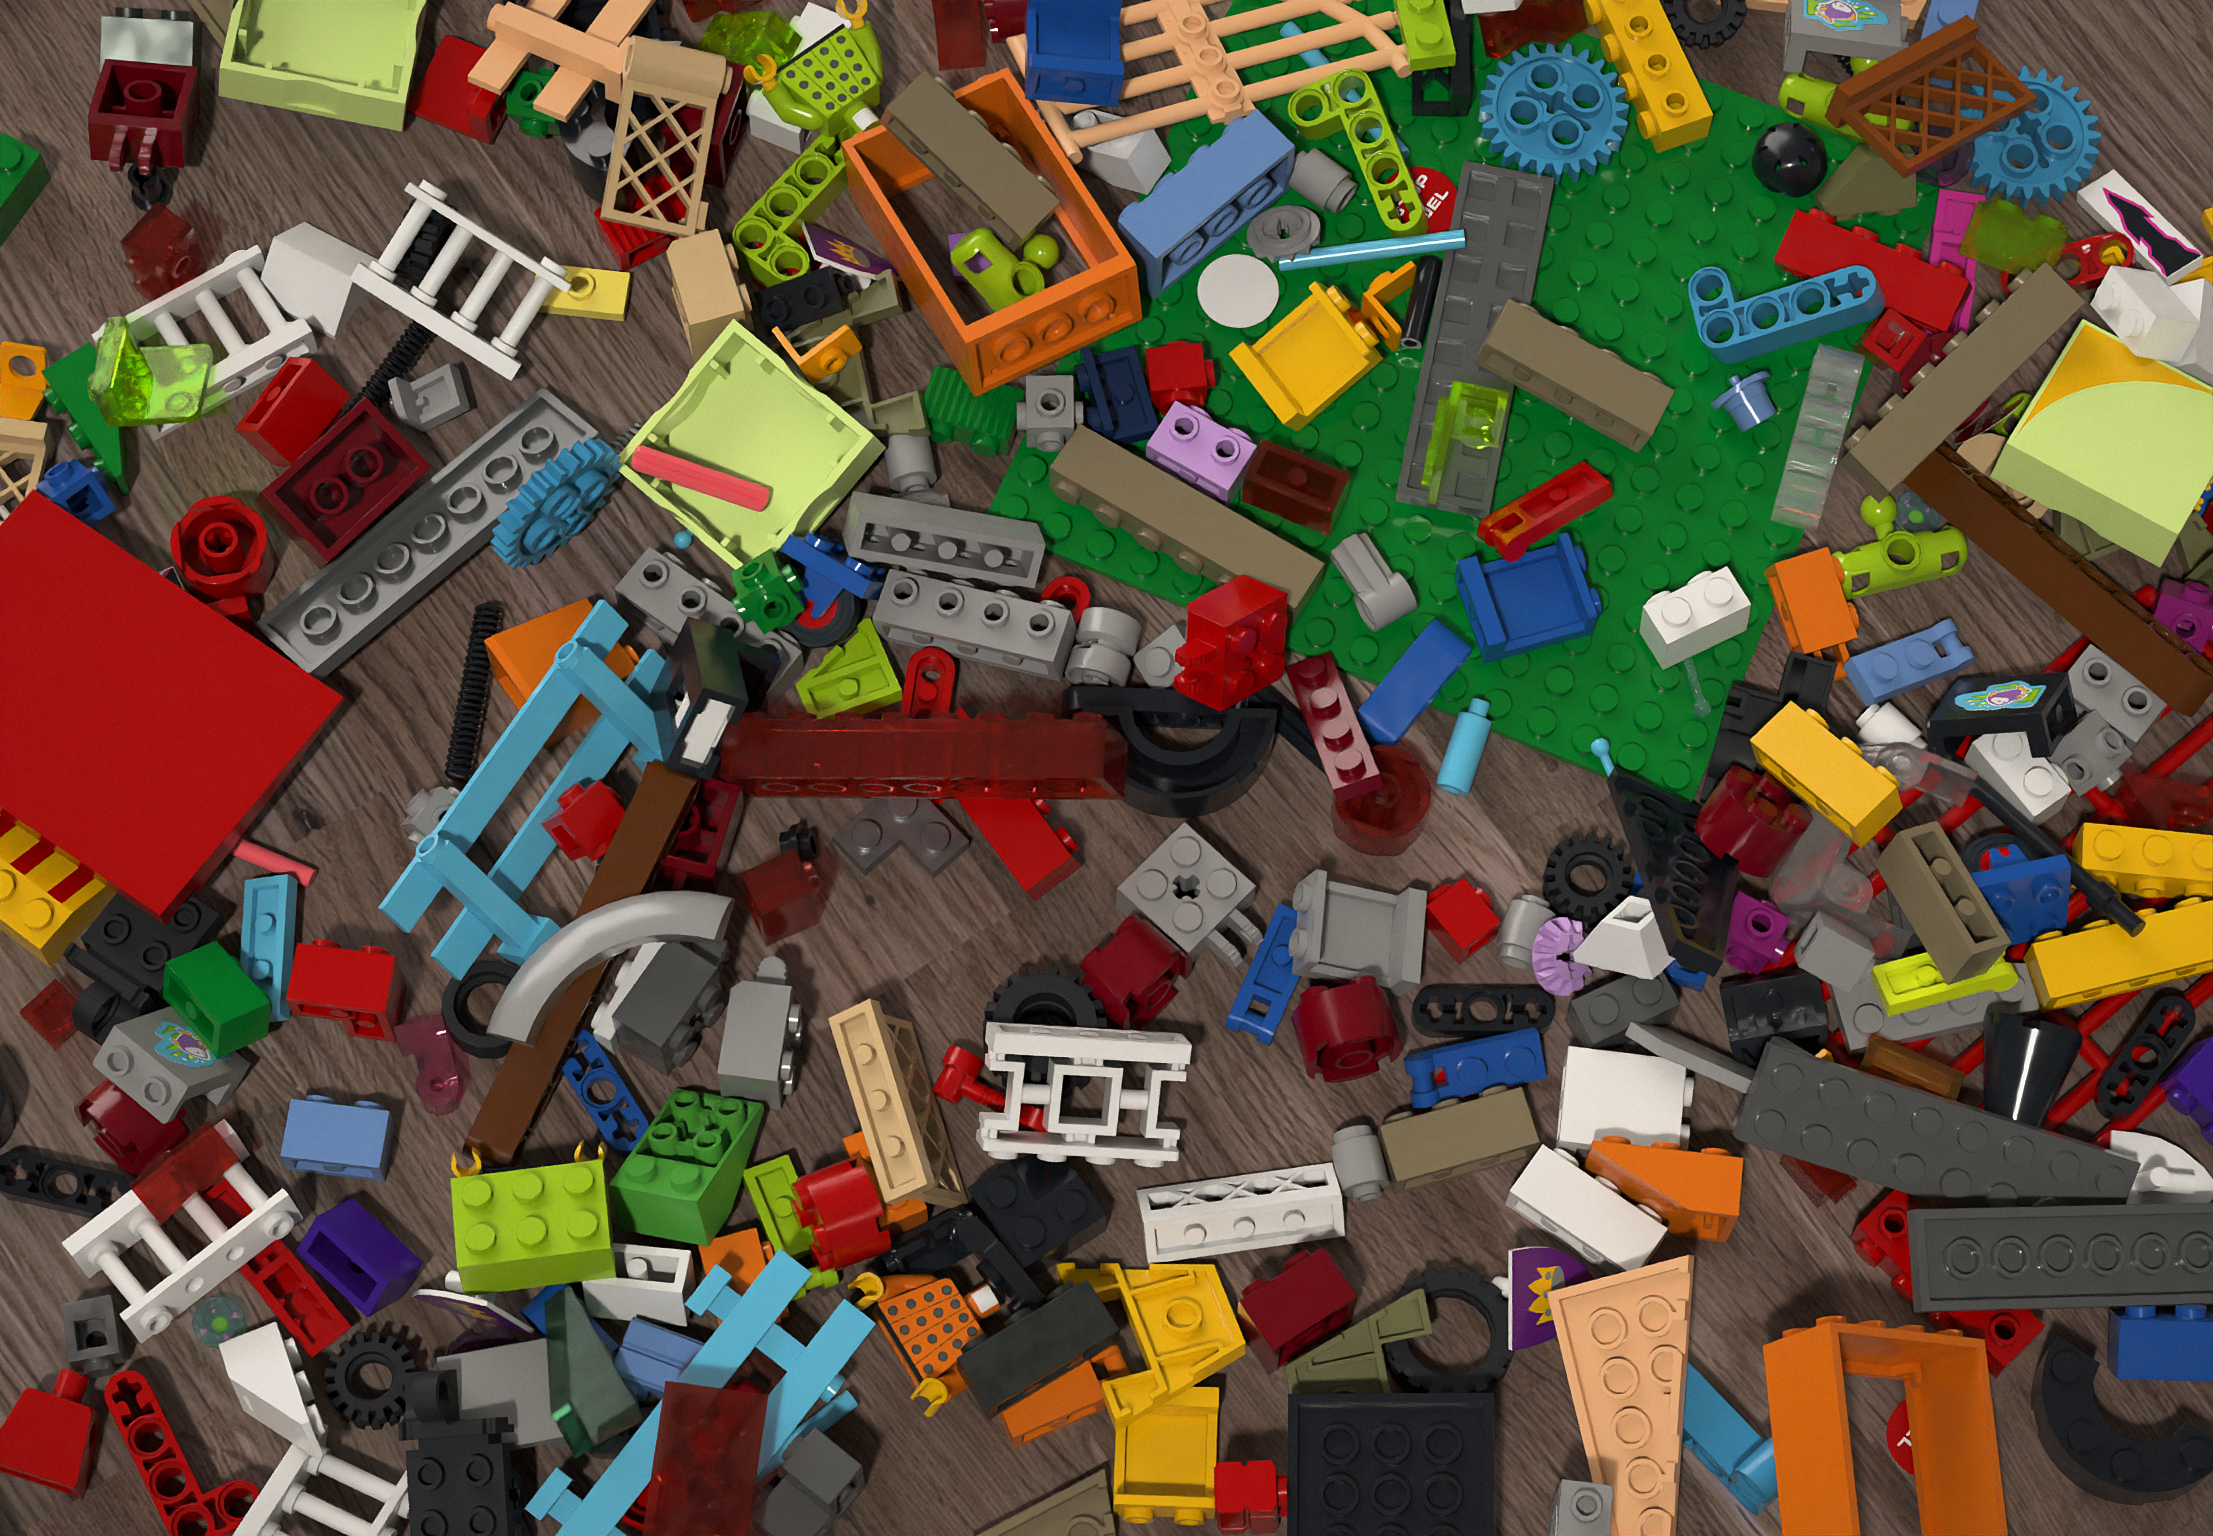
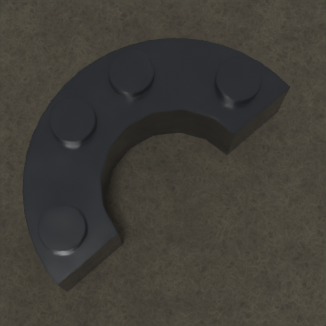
M661 41L683 46L682 41ZM596 81L566 123L558 120V124L575 178L581 183L584 192L588 196L602 204L619 104L606 99L605 84ZM633 94L631 111L639 123L644 119L661 114L651 98ZM663 101L667 107L675 105V103ZM628 123L627 132H628V130H629L630 128H632L629 123ZM631 140L624 146L623 157L633 172H636L642 168L634 141ZM621 169L618 183L627 178ZM644 173L637 177L642 185L646 180ZM630 182L617 190L614 209L630 212L638 196Z
M1083 706V742L1088 760L1100 781L1111 793L1129 806L1142 812L1165 818L1199 817L1214 813L1234 803L1247 793L1259 779L1271 755L1277 709L1228 708L1225 726L1213 741L1198 750L1179 753L1160 749L1146 740L1135 725L1132 707Z
M2056 1335L2044 1351L2037 1365L2032 1382L2031 1410H2034L2035 1421L2039 1431L2037 1436L2042 1447L2058 1470L2071 1482L2101 1499L2119 1504L2142 1506L2144 1503L2170 1501L2180 1497L2199 1485L2213 1471V1438L2188 1421L2174 1435L2158 1441H2135L2117 1433L2102 1419L2094 1401L2093 1381L2100 1363L2059 1335Z

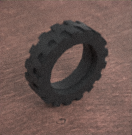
M1446 1267L1445 1271H1436V1268L1422 1272L1420 1277L1410 1278L1402 1285V1289L1395 1293L1389 1304L1420 1288L1424 1289L1426 1302L1441 1297L1460 1299L1474 1306L1482 1314L1491 1333L1490 1349L1484 1361L1472 1371L1458 1376L1437 1374L1423 1367L1412 1355L1407 1339L1383 1343L1381 1347L1385 1354L1386 1366L1389 1371H1393L1397 1377V1383L1404 1390L1409 1388L1415 1393H1490L1496 1384L1503 1379L1515 1350H1508V1301H1504L1501 1297L1502 1291L1494 1283L1489 1285L1482 1280V1275L1474 1271H1470V1274L1460 1272L1459 1267Z

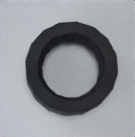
M480 960L471 965L461 981L455 980L453 977L449 980L442 994L441 1013L451 1039L463 1052L480 1059H499L507 1056L513 1042L495 1036H480L471 1032L464 1025L461 1018V1004L469 992L481 985L496 983L507 987L518 972L516 967L499 960Z

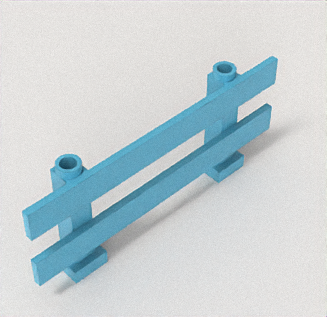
M599 600L571 640L563 644L556 652L553 665L433 832L418 844L415 851L416 856L378 907L403 932L410 933L442 886L457 898L465 907L430 955L455 980H462L493 934L503 941L496 953L508 964L522 966L545 941L561 929L550 918L527 914L516 904L519 897L557 845L541 825L544 820L560 807L556 799L577 782L585 787L598 780L602 781L629 742L638 749L632 761L643 772L648 761L652 762L654 759L663 761L650 693L666 661L654 649H647L628 678L623 682L603 661L629 624L605 600ZM582 693L602 713L491 871L486 875L465 854L579 694Z
M779 1249L741 1297L728 1287L733 1280L732 1275L716 1264L685 1303V1306L701 1319L709 1311L722 1321L713 1335L583 1500L569 1490L575 1480L556 1467L526 1505L525 1509L540 1521H544L548 1515H551L563 1526L555 1536H628L616 1527L617 1523L748 1355L756 1348L787 1373L660 1534V1536H712L818 1398H821L828 1404L846 1381L839 1374V1371L876 1323L846 1299H843L808 1346L805 1347L778 1326L775 1321L812 1275L809 1270L782 1249Z

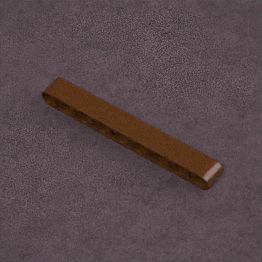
M1944 441L1902 481L1903 484L2171 708L2182 715L2193 717L2213 692V664Z
M654 759L651 762L573 921L608 903L650 893L697 796L701 779L666 768L663 761L659 759ZM619 954L607 959L591 970L588 969L566 989L565 994L551 1011L541 1029L534 1048L513 1042L465 1140L462 1149L463 1156L475 1161L472 1153V1148H475L481 1155V1164L488 1168L515 1167L562 1073L559 1065L565 1066Z

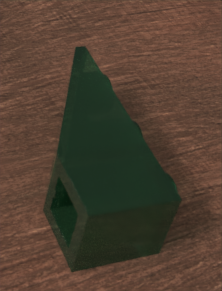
M569 1285L544 1302L551 1415L576 1459L621 1435L644 1419L639 1411L636 1395L629 1387L625 1386L614 1366V1357L610 1348L600 1341L590 1323V1315L585 1303L579 1297H576Z

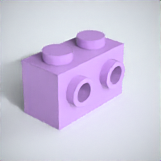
M1175 400L1146 444L1145 461L1228 508L1256 464L1257 445L1253 444L1252 439L1241 430L1236 428H1229L1228 430L1212 421L1210 415L1203 409L1194 405L1187 407Z

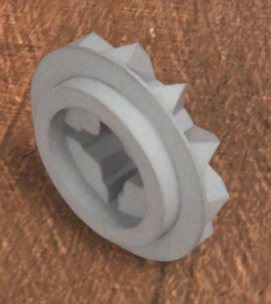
M1284 205L1271 208L1259 214L1247 229V241L1249 248L1253 249L1256 258L1268 257L1272 264L1280 258H1287L1292 262L1293 256L1297 254L1308 256L1310 247L1320 244V231L1322 230L1319 218L1311 210L1296 205ZM1281 229H1285L1290 237L1281 239Z

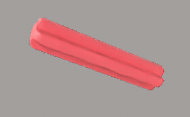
M642 445L637 446L631 460V468L635 471L757 512H762L765 509L769 498L770 490L766 487Z

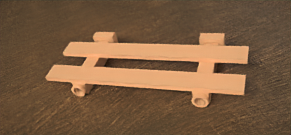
M529 0L525 7L522 4L519 6L509 1L505 6L497 3L492 8L487 20V28L495 32L496 39L468 74V82L501 95L531 54L561 65L533 102L534 110L566 123L596 81L605 84L606 99L620 104L623 87V63L627 46L631 39L629 36L656 0H609L585 33L557 22V19L572 0Z

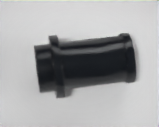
M137 162L134 163L128 170V180L133 187L131 191L132 201L140 210L147 212L158 211L167 203L169 197L168 188L165 182L159 179L158 170L155 165L151 175H140Z

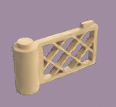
M632 35L623 63V87L600 219L678 237H689L695 235V230L702 232L705 228L709 203L700 201L717 99L719 94L726 95L728 93L732 80V67L726 66V58L722 55ZM633 94L651 98L661 115L642 127L631 111ZM663 101L675 103L676 105L668 109ZM683 106L703 110L700 129L689 137L686 136L672 113ZM665 119L680 142L663 154H660L645 131ZM629 123L634 132L626 137ZM638 136L653 160L636 172H633L623 157L625 144ZM699 136L696 150L691 141ZM684 147L694 162L693 174L679 183L664 159ZM657 164L672 188L655 200H652L637 177ZM621 169L627 178L618 183ZM629 182L646 205L634 214L614 210L617 190ZM691 182L688 196L683 187ZM676 192L686 207L684 225L667 222L656 205ZM649 210L655 219L640 215Z

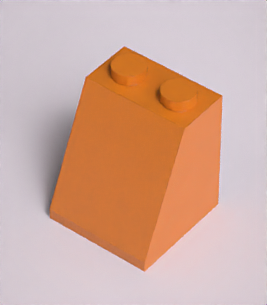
M587 598L492 635L484 640L493 676L518 712L555 662L556 652L563 644L571 640L593 609ZM617 641L603 662L625 682L640 659L629 644L622 648ZM580 693L543 747L547 750L599 717L602 713Z

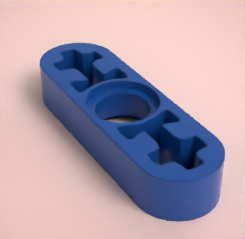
M583 1029L576 1045L579 1048L588 1046L584 1050V1054L592 1070L584 1075L581 1066L575 1058H569L565 1066H559L565 1079L609 1148L619 1156L628 1157L648 1129V1121L594 1036ZM598 1064H601L603 1066L600 1068H596ZM582 1077L580 1081H577L575 1078ZM598 1081H608L616 1087L615 1097L604 1105L595 1104L588 1098L589 1088ZM624 1104L628 1105V1107L620 1109ZM619 1110L630 1128L636 1125L640 1126L635 1130L637 1139L631 1143L626 1138L615 1139L620 1135V1132L612 1115ZM603 1117H608L606 1121L601 1120Z

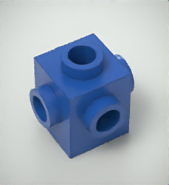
M75 459L70 462L63 461L51 467L45 473V479L35 486L41 495L91 528L97 526L104 517L116 510V507L106 494L110 486L100 471L94 465L88 469Z

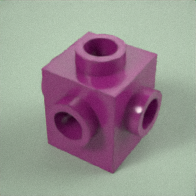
M2164 578L2151 614L2199 654H2202L2206 641L2213 642V592L2210 588L2200 583L2186 582L2184 585Z
M1738 891L1733 899L1724 954L1726 962L1739 971H1750L1757 976L1768 961L1776 965L1790 939L1783 936V933L1791 919L1781 914L1774 904L1766 900L1754 899Z

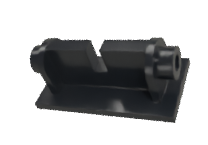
M829 265L754 292L753 294L768 336L771 337L774 336L771 330L776 326L781 332H785L844 311L845 307L842 301L846 300L848 294L852 293L853 285L848 276H841L837 273L832 274Z
M962 1203L892 1239L891 1250L877 1255L887 1275H933L972 1255V1252L958 1250L953 1244V1239H949V1234H946L948 1232L946 1228L948 1227L947 1222L951 1221V1217H955L956 1214L973 1215L970 1210L967 1211Z

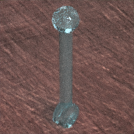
M1691 656L1683 660L1695 699L1693 712L1698 717H1706L1710 714L1712 707L1710 702L1704 699Z

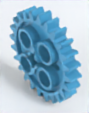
M1548 41L1545 53H1539L1533 44H1529L1526 58L1517 51H1512L1510 65L1499 61L1496 67V75L1488 74L1486 78L1485 88L1487 90H1481L1479 104L1482 107L1479 108L1478 121L1485 123L1482 126L1481 137L1485 139L1493 138L1490 142V154L1504 151L1501 164L1503 167L1517 162L1519 164L1518 171L1527 172L1531 169L1539 176H1544L1545 173L1551 174L1555 178V185H1559L1562 173H1567L1574 183L1578 182L1581 168L1591 176L1595 175L1597 161L1608 165L1612 154L1611 151H1619L1622 142L1620 136H1625L1628 122L1624 119L1627 118L1629 105L1621 103L1624 101L1626 90L1624 87L1613 88L1618 74L1612 72L1603 75L1602 72L1605 64L1603 59L1596 61L1592 65L1588 63V49L1582 51L1578 57L1573 56L1570 43L1566 44L1562 53H1556L1552 41ZM1546 82L1552 87L1543 89L1537 87L1534 83ZM1585 101L1593 105V107L1585 109L1575 103ZM1523 117L1532 123L1522 125L1516 123L1513 119ZM1557 137H1565L1571 140L1573 143L1563 145L1558 143L1554 139Z
M2023 66L2019 77H2017L2038 97L2034 107L2040 113H2032L2027 110L1998 126L2001 130L2000 132L1989 131L1951 153L1952 158H1964L1958 170L1960 174L1973 171L1974 176L1970 184L1972 188L1985 183L1988 185L1986 198H1991L1997 191L2003 193L2002 200L2005 206L2010 203L2013 196L2019 197L2023 209L2027 208L2031 197H2035L2041 207H2046L2050 193L2059 202L2063 201L2067 188L2076 192L2081 184V178L2088 179L2093 168L2091 164H2095L2100 151L2095 147H2097L2100 141L2101 133L2093 131L2099 120L2098 116L2086 115L2091 104L2090 100L2076 102L2075 98L2079 88L2075 86L2064 91L2061 88L2064 77L2060 75L2052 83L2046 81V69L2043 68L2037 77L2034 78L2030 77L2027 66ZM1971 85L1968 94L1984 97V87ZM1993 89V99L2007 102L2016 100L2008 91ZM1960 106V117L1981 120L1984 117V111ZM2048 142L2061 144L2065 149H2055ZM2008 161H2018L2026 168H2016Z
M589 437L583 444L580 441H576L570 451L563 448L555 461L549 458L544 468L534 471L527 483L519 486L518 491L520 494L518 497L506 503L509 510L498 516L497 520L500 524L492 530L495 537L490 541L494 546L493 550L513 569L518 566L524 569L530 562L534 565L538 564L544 554L548 558L551 557L558 545L565 547L568 539L579 535L587 521H592L595 518L592 514L594 510L606 504L603 497L614 491L615 487L612 483L620 477L617 471L622 467V463L618 461L621 457L600 438L594 441Z

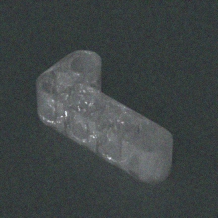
M1821 343L1818 344L1808 374L1803 401L1770 521L1814 533L1817 532L1862 372L1865 355Z

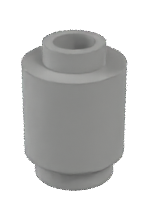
M1316 148L1312 149L1308 154L1305 151H1301L1294 158L1292 176L1288 186L1323 212L1330 210L1336 215L1339 214L1348 205L1358 188V184L1351 180V173Z
M892 435L886 437L883 445L886 447L884 449V457L890 487L895 491L901 492L904 496H918L927 492L929 486L937 479L929 436Z
M1523 895L1521 900L1510 901L1496 941V947L1499 949L1496 958L1500 962L1519 970H1534L1532 951L1537 933L1547 921L1556 918V914L1549 910V902L1533 895Z
M1358 1125L1334 1133L1332 1135L1334 1145L1330 1150L1342 1196L1352 1197L1355 1203L1368 1202L1381 1197V1189L1389 1185V1178L1379 1138L1372 1134L1371 1127L1368 1125Z

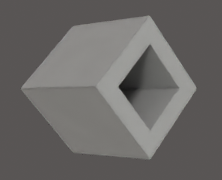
M1820 910L1817 911L1793 949L1798 967L1847 994L1851 992L1857 982L1861 984L1869 977L1875 965V958L1873 957L1875 952L1869 937Z

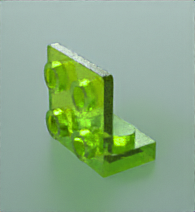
M1453 380L1449 397L1440 395L1421 486L1430 487L1427 503L1435 505L1437 503L1451 438L1460 440L1464 445L1472 448L1482 449L1488 446L1498 448L1509 392Z

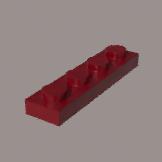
M1330 652L1284 667L1337 803L1383 788L1380 773Z

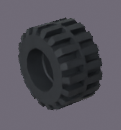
M1038 966L1027 968V977L1021 978L1018 972L1008 977V986L1006 988L999 984L993 991V1002H987L984 1010L985 1020L983 1021L984 1054L988 1053V1045L985 1042L987 1022L1021 1024L1027 1018L1037 1014H1052L1065 1020L1070 1027L1107 1029V1020L1104 1018L1101 999L1091 1001L1090 997L1094 990L1087 983L1081 987L1079 985V975L1069 971L1066 978L1059 976V967L1049 966L1048 974H1039ZM1020 1055L1025 1062L1023 1083L1047 1084L1049 1057L1052 1056ZM990 1070L994 1077L999 1075L1002 1077V1086L1007 1089L1008 1071ZM1063 1075L1061 1098L1064 1099L1072 1096V1087L1076 1085L1082 1090L1089 1084V1076Z

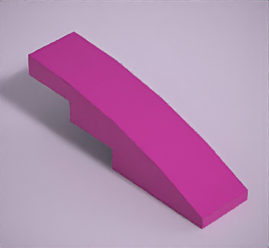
M1940 188L1937 193L1927 263L1938 267L1940 261H1944L1966 271L1964 278L1970 280L1973 289L1953 334L1957 335L1961 330L1967 334L1976 283L1974 277L1981 241L1979 235L1986 196ZM1918 327L1921 331L1927 334V337L1936 335L1932 332H1929L1925 329Z

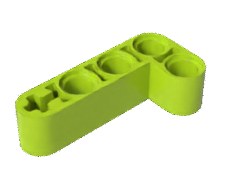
M1344 69L1296 91L1289 100L1288 111L1302 136L1311 140H1319L1344 129L1346 130L1380 216L1392 237L1399 238L1426 234L1429 226L1427 212L1379 95L1368 75L1360 69ZM1357 87L1365 89V94L1357 102L1350 103L1344 101L1346 94L1351 89ZM1312 106L1323 107L1322 113L1317 119L1312 121L1302 120L1303 114L1308 108ZM1371 128L1382 129L1381 136L1375 142H1361V138L1367 130ZM1393 168L1399 170L1398 176L1393 182L1389 184H1379L1377 182L1380 174L1386 169ZM1403 201L1409 212V222L1401 223V216L1394 202Z
M849 126L833 137H825L823 134H820L735 225L732 240L738 266L765 288L811 272L808 253L795 241L804 233L801 226L803 221L813 224L849 185L841 142L855 135V132ZM814 177L824 180L817 185L805 183V181ZM783 209L794 212L787 217L775 215L776 212ZM754 241L764 244L761 248L755 250L744 247ZM787 268H795L800 271L793 276L780 274L781 271Z

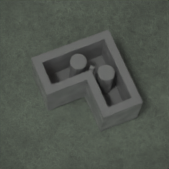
M814 1427L807 1437L799 1434L788 1445L781 1457L786 1461L782 1465L784 1478L775 1488L770 1484L766 1486L751 1505V1509L754 1511L751 1516L753 1528L762 1536H825L865 1489L862 1465Z

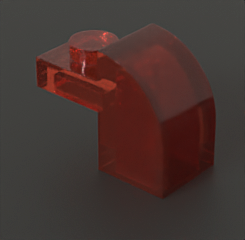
M1523 0L1516 10L1477 14L1486 57L1501 59L1530 41L1558 45L1588 27L1583 0Z

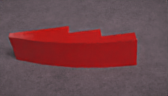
M226 1178L201 1196L228 1229H231L253 1212ZM280 1239L272 1242L237 1269L311 1359L352 1328Z

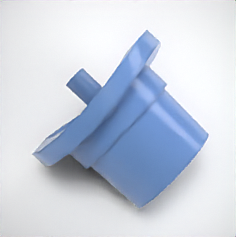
M1761 371L1740 381L1738 375H1735L1729 379L1733 387L1718 396L1710 405L1713 410L1723 406L1743 433L1777 413L1766 393L1767 389L1763 383L1769 380L1771 375L1768 371Z

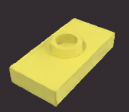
M560 265L569 271L564 279L572 283L567 293L554 286L538 311L540 313L625 322L631 275L629 272Z

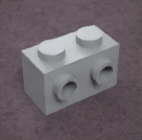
M2092 644L2088 646L2068 671L2077 712L2074 722H2077L2096 709L2109 726L2121 736L2124 744L2131 752L2135 750L2159 720L2168 705L2107 653L2097 649Z

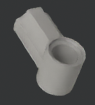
M1366 532L1351 535L1342 540L1331 551L1330 558L1354 593L1356 608L1371 631L1377 632L1417 609V602L1410 586L1401 574L1391 572Z

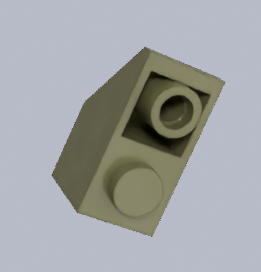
M1895 142V147L1908 160L1916 156V153L1909 145ZM1861 144L1853 150L1814 194V203L1819 210L1835 217L1836 221L1852 220L1857 217L1858 213L1874 212L1883 216L1897 215L1902 212V208L1917 207L1916 172L1904 179L1869 144Z

